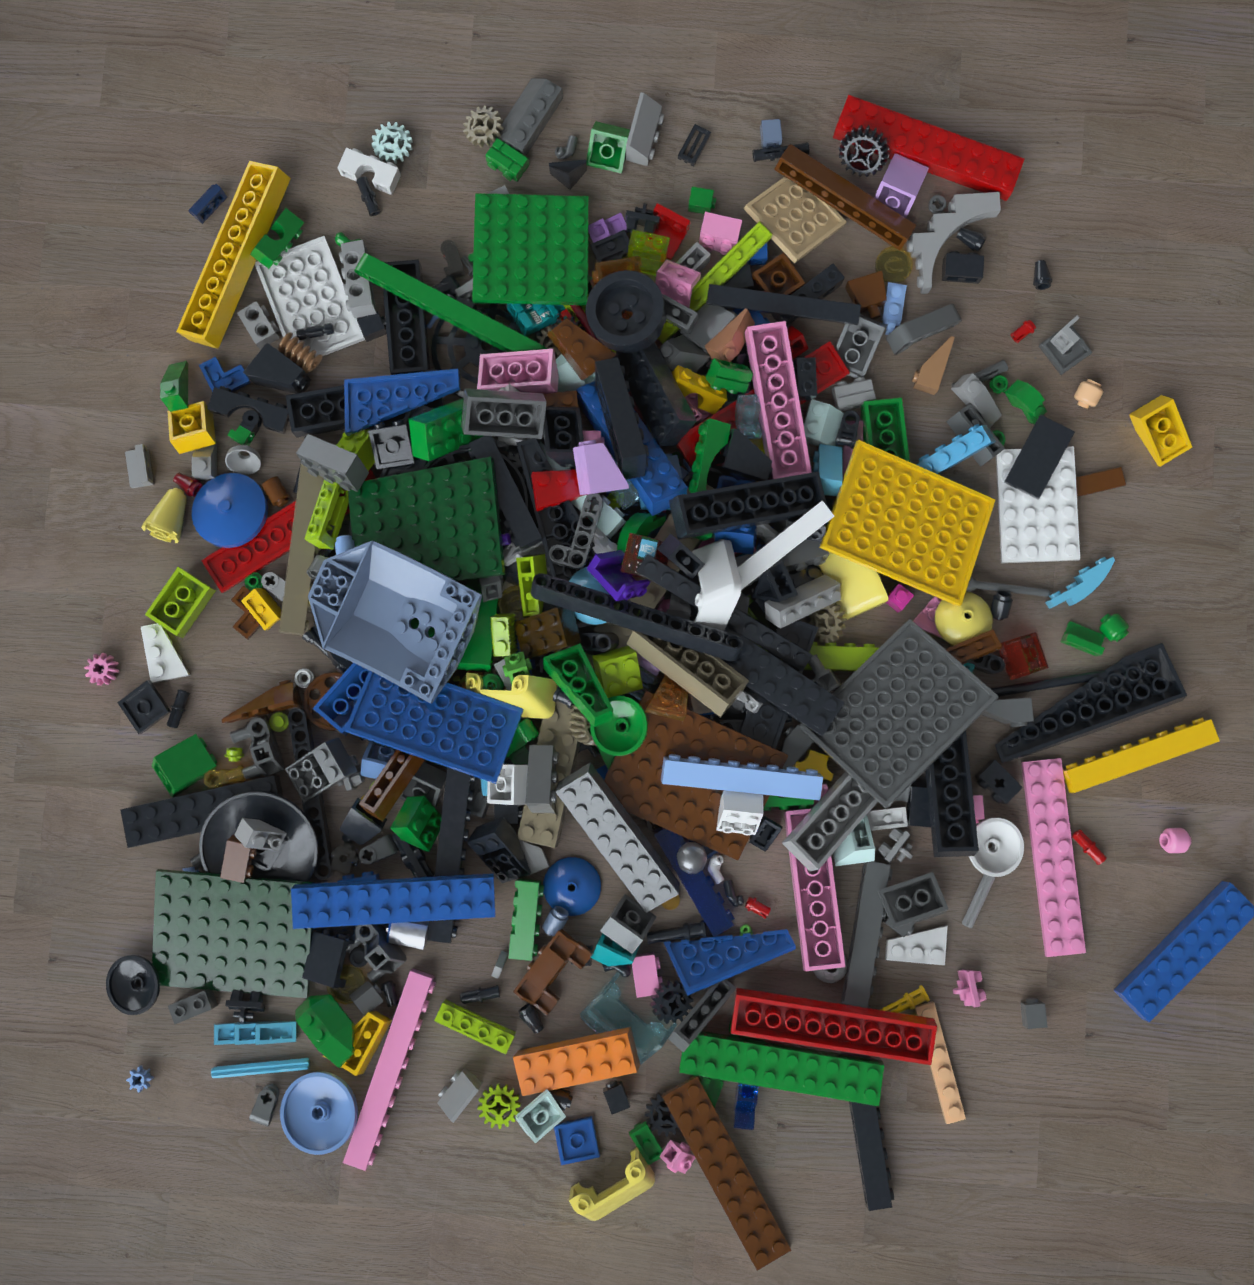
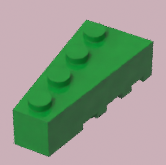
M581 644L543 658V669L593 727L613 719L614 710Z

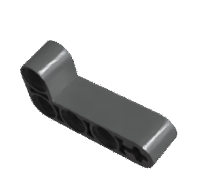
M950 304L901 324L886 337V340L894 355H897L908 349L913 343L956 326L962 319L954 304Z
M594 493L586 496L571 548L562 545L551 547L549 556L553 563L575 570H580L586 566L603 507L602 498L599 494ZM594 499H596L598 505H594L593 512L596 513V515L590 512L591 504L589 503V501L593 502ZM585 518H592L594 520L593 525L590 527L584 526L583 521ZM582 536L588 538V543L584 546L578 544V539ZM562 550L564 552L563 558L559 560L554 559V552ZM576 555L583 557V561L579 565L572 563V559Z

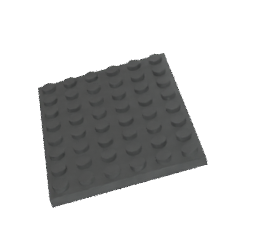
M909 619L832 694L845 702L824 736L821 737L803 724L800 725V728L887 809L998 699V695Z

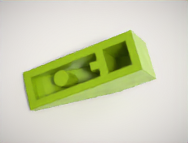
M545 554L518 557L516 561L523 616H534L542 613L543 601L531 596L533 577L536 574H547Z

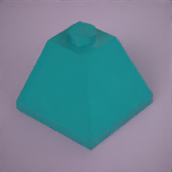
M602 933L591 958L607 966L632 964L640 945L631 954Z

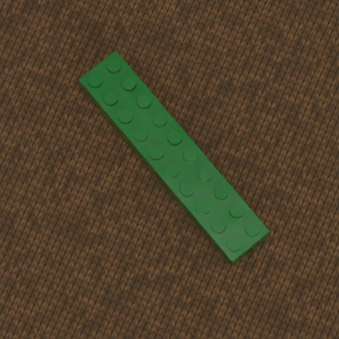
M701 1031L685 1052H682L679 1073L879 1106L884 1063L882 1060Z

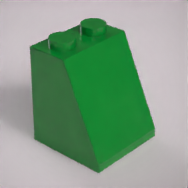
M197 734L192 735L153 758L152 768L171 798H174L215 771L217 767L216 758L212 753H208L204 739L202 737L199 738Z

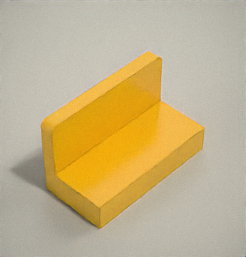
M255 588L241 600L264 630H269L281 618V608L264 588Z

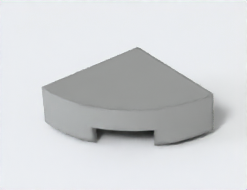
M501 951L491 975L492 977L497 979L500 977L508 957L507 952Z

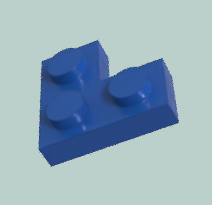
M216 357L199 365L212 392L214 387L220 388V386L231 389V392H234L251 383L250 379L243 373L244 368L242 365L224 372Z

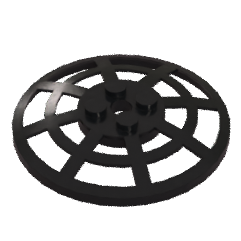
M490 303L489 308L477 309L482 314L488 313V317L495 320L496 315L506 318L511 322L507 327L514 331L517 330L518 333L522 334L516 324L517 321H514L507 312L497 309L498 303ZM440 318L434 330L431 345L435 369L437 371L442 370L437 357V344L448 345V356L453 365L450 369H459L460 376L472 383L478 384V378L468 374L462 368L470 362L479 368L480 354L504 353V351L493 345L490 350H483L482 345L485 341L470 333H467L465 338L455 337L459 329L456 326H453L449 337L438 336L445 321ZM541 330L536 332L537 336L542 337ZM453 345L464 346L466 356L458 362L454 356ZM464 391L454 392L458 397L464 398Z

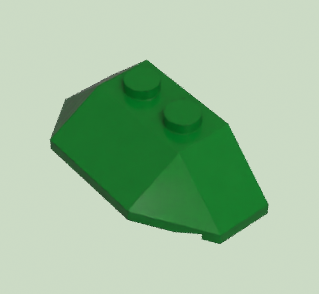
M331 994L309 996L295 1010L298 1025L316 1049L338 1068L354 1054V1023Z

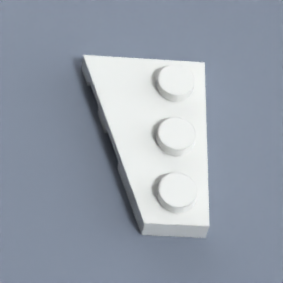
M158 623L142 626L141 632L151 682L157 683L191 676L188 669L184 666L180 655L175 650L165 628Z
M944 925L939 928L910 934L909 936L906 935L905 937L899 936L887 939L885 960L945 965L948 926Z

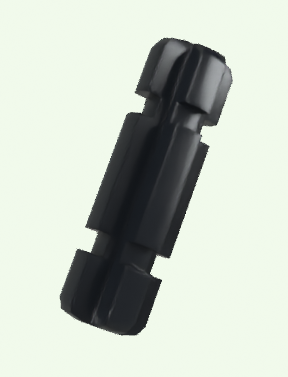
M332 323L296 330L299 340L307 339L306 337L310 339L334 333Z

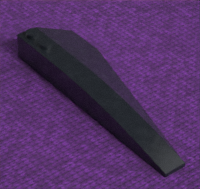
M536 438L516 442L551 576L570 581L572 576L579 570L553 563L550 559L549 551L554 545L571 548L579 515L570 500L561 502L553 507H545L543 510L536 512L531 474L532 472L553 471ZM585 536L578 539V544L581 546L588 543V538ZM594 542L592 543L585 567L589 566L596 554L593 549L595 547ZM556 550L553 554L556 560L564 556L562 550ZM576 555L572 559V563L575 565H579L583 561V557L580 555ZM575 617L578 630L593 626Z
M1163 643L1125 656L1119 662L1110 666L1088 683L1041 713L1034 721L1028 722V726L1021 727L995 744V748L1001 762L1005 763L1181 702L1187 697V693Z

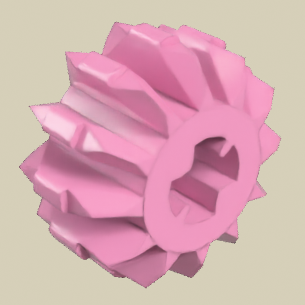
M101 653L100 656L94 654V660L87 659L90 665L84 667L86 670H89L85 676L91 677V683L96 682L99 686H102L103 683L109 685L110 679H116V676L113 674L120 672L114 668L119 663L113 661V656L109 655L107 657L106 653ZM101 666H104L103 673L100 672Z

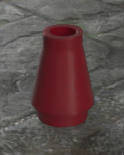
M180 472L173 478V482L188 496L195 497L203 486L200 480L183 475Z

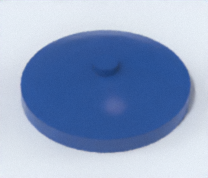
M238 473L222 474L209 480L198 491L192 505V521L196 531L207 542L223 548L238 547L252 540L263 528L268 515V501L262 488L253 479Z

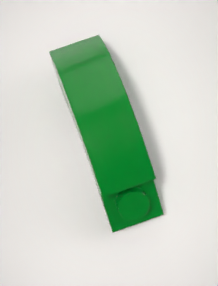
M636 513L625 523L617 545V550H622L626 554L621 562L625 569L628 571L633 570V572L636 571L638 562L642 561V559L637 558V548L639 549L641 537H647L652 530L664 525L666 522L665 516L657 514L652 516L651 513ZM634 539H635V542H636V543L634 544L635 547L633 548L634 552H632V553L630 552V553H629V551H632V548H630V547H632L633 544H631V543L634 542Z

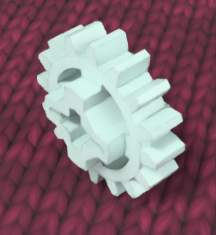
M387 122V127L381 124V130L375 129L377 136H372L374 142L371 144L375 155H379L381 161L386 159V162L393 160L397 164V159H400L403 162L404 155L409 157L407 150H412L411 143L413 141L409 130L405 131L404 125L399 127L397 122L394 123V126Z

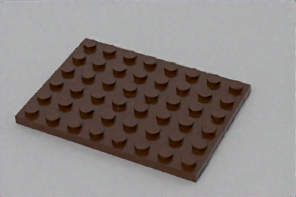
M645 690L639 704L644 709L648 719L646 739L635 752L625 756H615L604 781L627 812L728 857L739 860L750 835L716 831L720 799L724 790L662 784L663 757H669V754H676L684 759H688L689 756L701 758L700 760L702 761L714 758L719 759L721 763H728L729 760L740 762V765L757 763L759 767L776 765L779 766V769H782L789 755ZM763 794V808L769 798V795Z

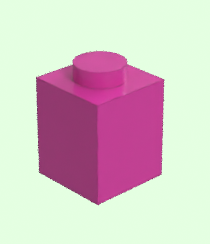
M899 583L887 595L888 601L886 603L898 613L904 609L914 595Z

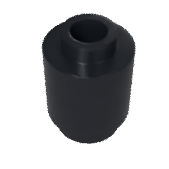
M1000 590L993 596L990 610L994 619L1001 621L1009 617L1013 602L1011 593Z
M562 1088L549 1091L561 1110L565 1111L566 1107L570 1108L573 1096H570V1091Z

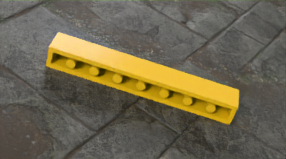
M1201 717L1192 720L1191 725L1181 724L1175 726L1172 732L1168 733L1167 730L1156 733L1157 737L1155 738L1144 737L1138 740V744H1124L1120 746L1121 750L1114 752L1111 749L1102 752L1103 756L1101 757L1091 756L1085 758L1084 763L1079 765L1077 762L1066 765L1067 769L1063 770V775L1068 792L1076 793L1219 742L1220 740L1212 719L1204 720Z

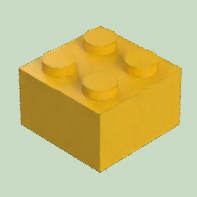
M204 401L188 405L186 409L172 412L167 411L169 440L179 454L216 444L213 414L207 409L208 406Z

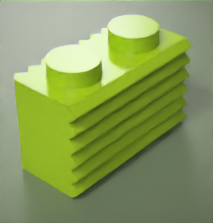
M514 613L497 614L490 617L493 656H509L518 651V645H516L518 643L516 641L517 634L515 633L514 626L516 620L514 617L516 615Z

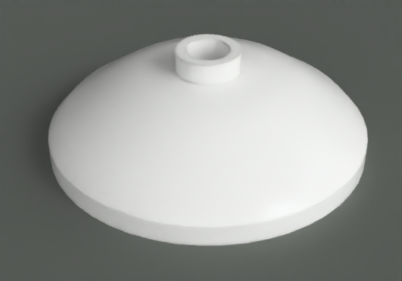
M989 818L980 822L976 826L979 851L975 856H969L972 864L978 871L988 876L1001 877L1011 873L1021 862L1024 853V841L1019 829L1012 822L1002 818ZM989 843L992 844L991 849L988 848Z

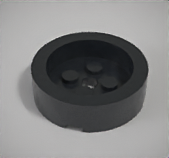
M618 271L607 275L593 287L587 299L586 316L595 338L611 350L629 354L646 349L659 338L664 323H666V307L659 287L651 278L636 271ZM625 310L633 313L631 318L624 319L622 317Z

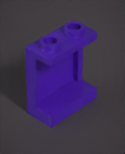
M622 550L595 554L587 570L616 601L641 597L647 592L650 581L648 579L636 581L621 565L626 556Z

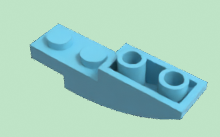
M1103 557L1095 562L1096 566L1091 569L1087 566L1079 570L1080 575L1074 577L1075 582L1066 586L1067 590L1065 592L1057 591L1049 596L1050 600L1045 602L1048 608L1055 607L1064 601L1069 606H1072L1087 597L1105 579L1115 561L1114 557L1109 559Z

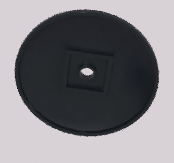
M265 791L243 792L223 801L206 819L199 841L200 858L206 873L221 874L227 840L232 835H235L242 818L263 821L286 833L279 851L257 849L255 858H252L251 865H254V870L251 877L305 882L311 879L318 860L317 836L306 814L290 800L275 793Z

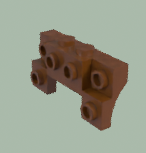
M560 929L547 946L544 945L539 950V957L526 968L528 972L513 992L520 999L532 1004L545 1015H548L560 1000L548 988L569 961L581 970L594 952L581 941H576L563 929Z

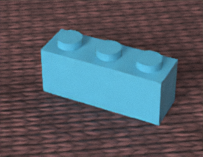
M819 444L818 451H814L813 472H819L824 495L837 496L843 482L842 447Z

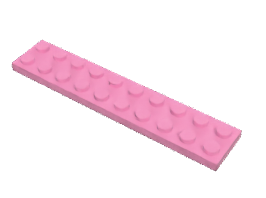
M1061 758L1021 762L1045 956L1053 957L1086 953Z

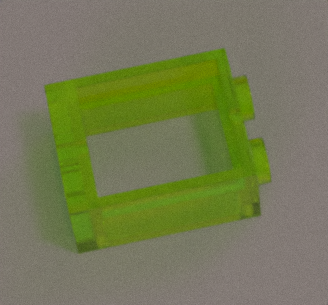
M632 230L628 246L627 269L656 275L659 268L667 260L670 237Z

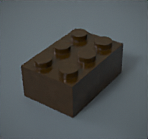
M562 607L514 622L520 650L524 653L525 659L541 658L582 644L574 611Z

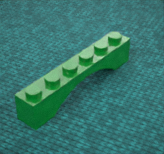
M711 418L700 424L698 434L700 435L699 442L695 447V453H697L696 460L692 465L693 477L688 487L690 493L707 490V475L710 465L720 449L728 443L731 424ZM712 534L696 536L692 538L704 541L709 538H712Z

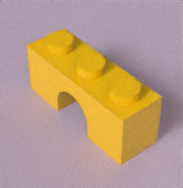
M679 365L673 370L672 375L684 397L691 393L698 394V408L714 415L727 401L726 389L722 388L719 391L711 388L705 376H701Z

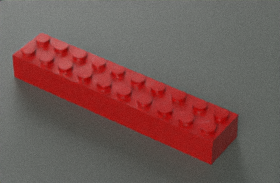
M851 95L847 97L833 135L834 139L841 141L846 133L851 132L854 127L858 130L859 126L862 125L866 129L869 125L872 131L877 127L876 133L883 132L882 138H887L888 140L886 144L890 146L888 151L890 153L889 159H892L895 153L928 167L927 173L982 193L999 192L1000 199L1007 201L1012 194L1025 158Z
M736 988L731 1022V1034L926 1065L932 1064L937 1024L934 1018Z

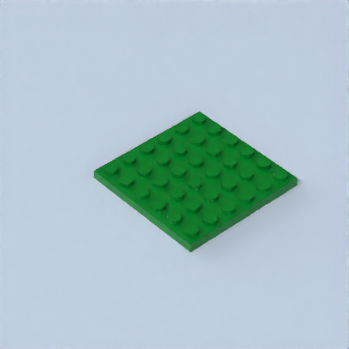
M475 193L473 303L586 306L588 294L589 196Z

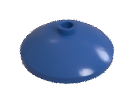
M567 857L555 862L548 869L543 881L544 896L548 904L553 909L555 906L563 907L568 911V916H577L589 911L598 901L601 892V880L597 870L588 861L578 857ZM569 884L575 885L574 891L568 889Z

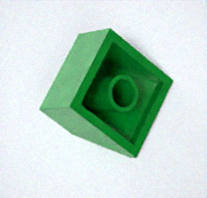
M595 121L591 129L586 164L622 174L630 129Z

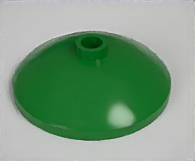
M613 696L608 698L614 710L613 719L596 727H593L590 723V731L595 744L603 752L613 756H625L635 752L645 741L648 732V719L642 706L635 700L625 696ZM622 723L626 724L624 730L621 728Z

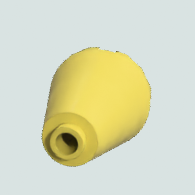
M178 488L169 489L144 521L141 527L143 531L148 529L151 531L149 535L170 543L173 539L175 543H178L181 537L187 499L184 491Z

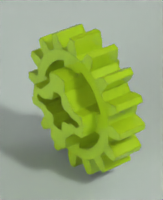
M498 1083L495 1089L490 1085L489 1092L484 1090L483 1095L485 1097H480L478 1100L482 1103L477 1107L478 1110H482L479 1117L485 1116L484 1124L491 1122V1128L495 1124H498L499 1129H501L502 1124L509 1127V1120L515 1122L516 1118L514 1115L520 1112L516 1109L521 1106L520 1102H516L519 1099V1095H513L514 1088L510 1091L507 1090V1084L504 1088H501L500 1083ZM495 1094L493 1101L487 1102L488 1098ZM503 1094H505L506 1096H508V1097L510 1098V1100H507V1099L503 1096ZM497 1102H500V1105L503 1106L501 1110H498ZM512 1110L511 1113L504 1118V1113L506 1111Z

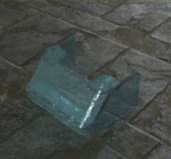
M616 972L580 1013V1017L597 1034L631 1027L641 1065L663 1047L678 1024L674 1022L665 1029L660 1022L652 1021L646 1024L618 999L621 996V991L614 982L620 974Z

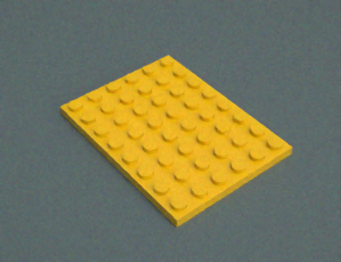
M858 440L855 443L832 510L834 517L828 521L826 533L819 548L949 603L961 606L995 499Z

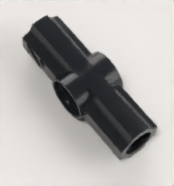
M393 834L392 838L401 852V859L405 866L411 870L415 878L434 877L425 861L426 857L422 849L401 840L396 834Z

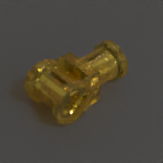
M239 765L237 768L229 770L208 771L204 775V783L207 787L219 788L223 785L231 784V782H245L246 779L242 772L244 767ZM214 776L218 777V780H216L215 782H211V779H213Z

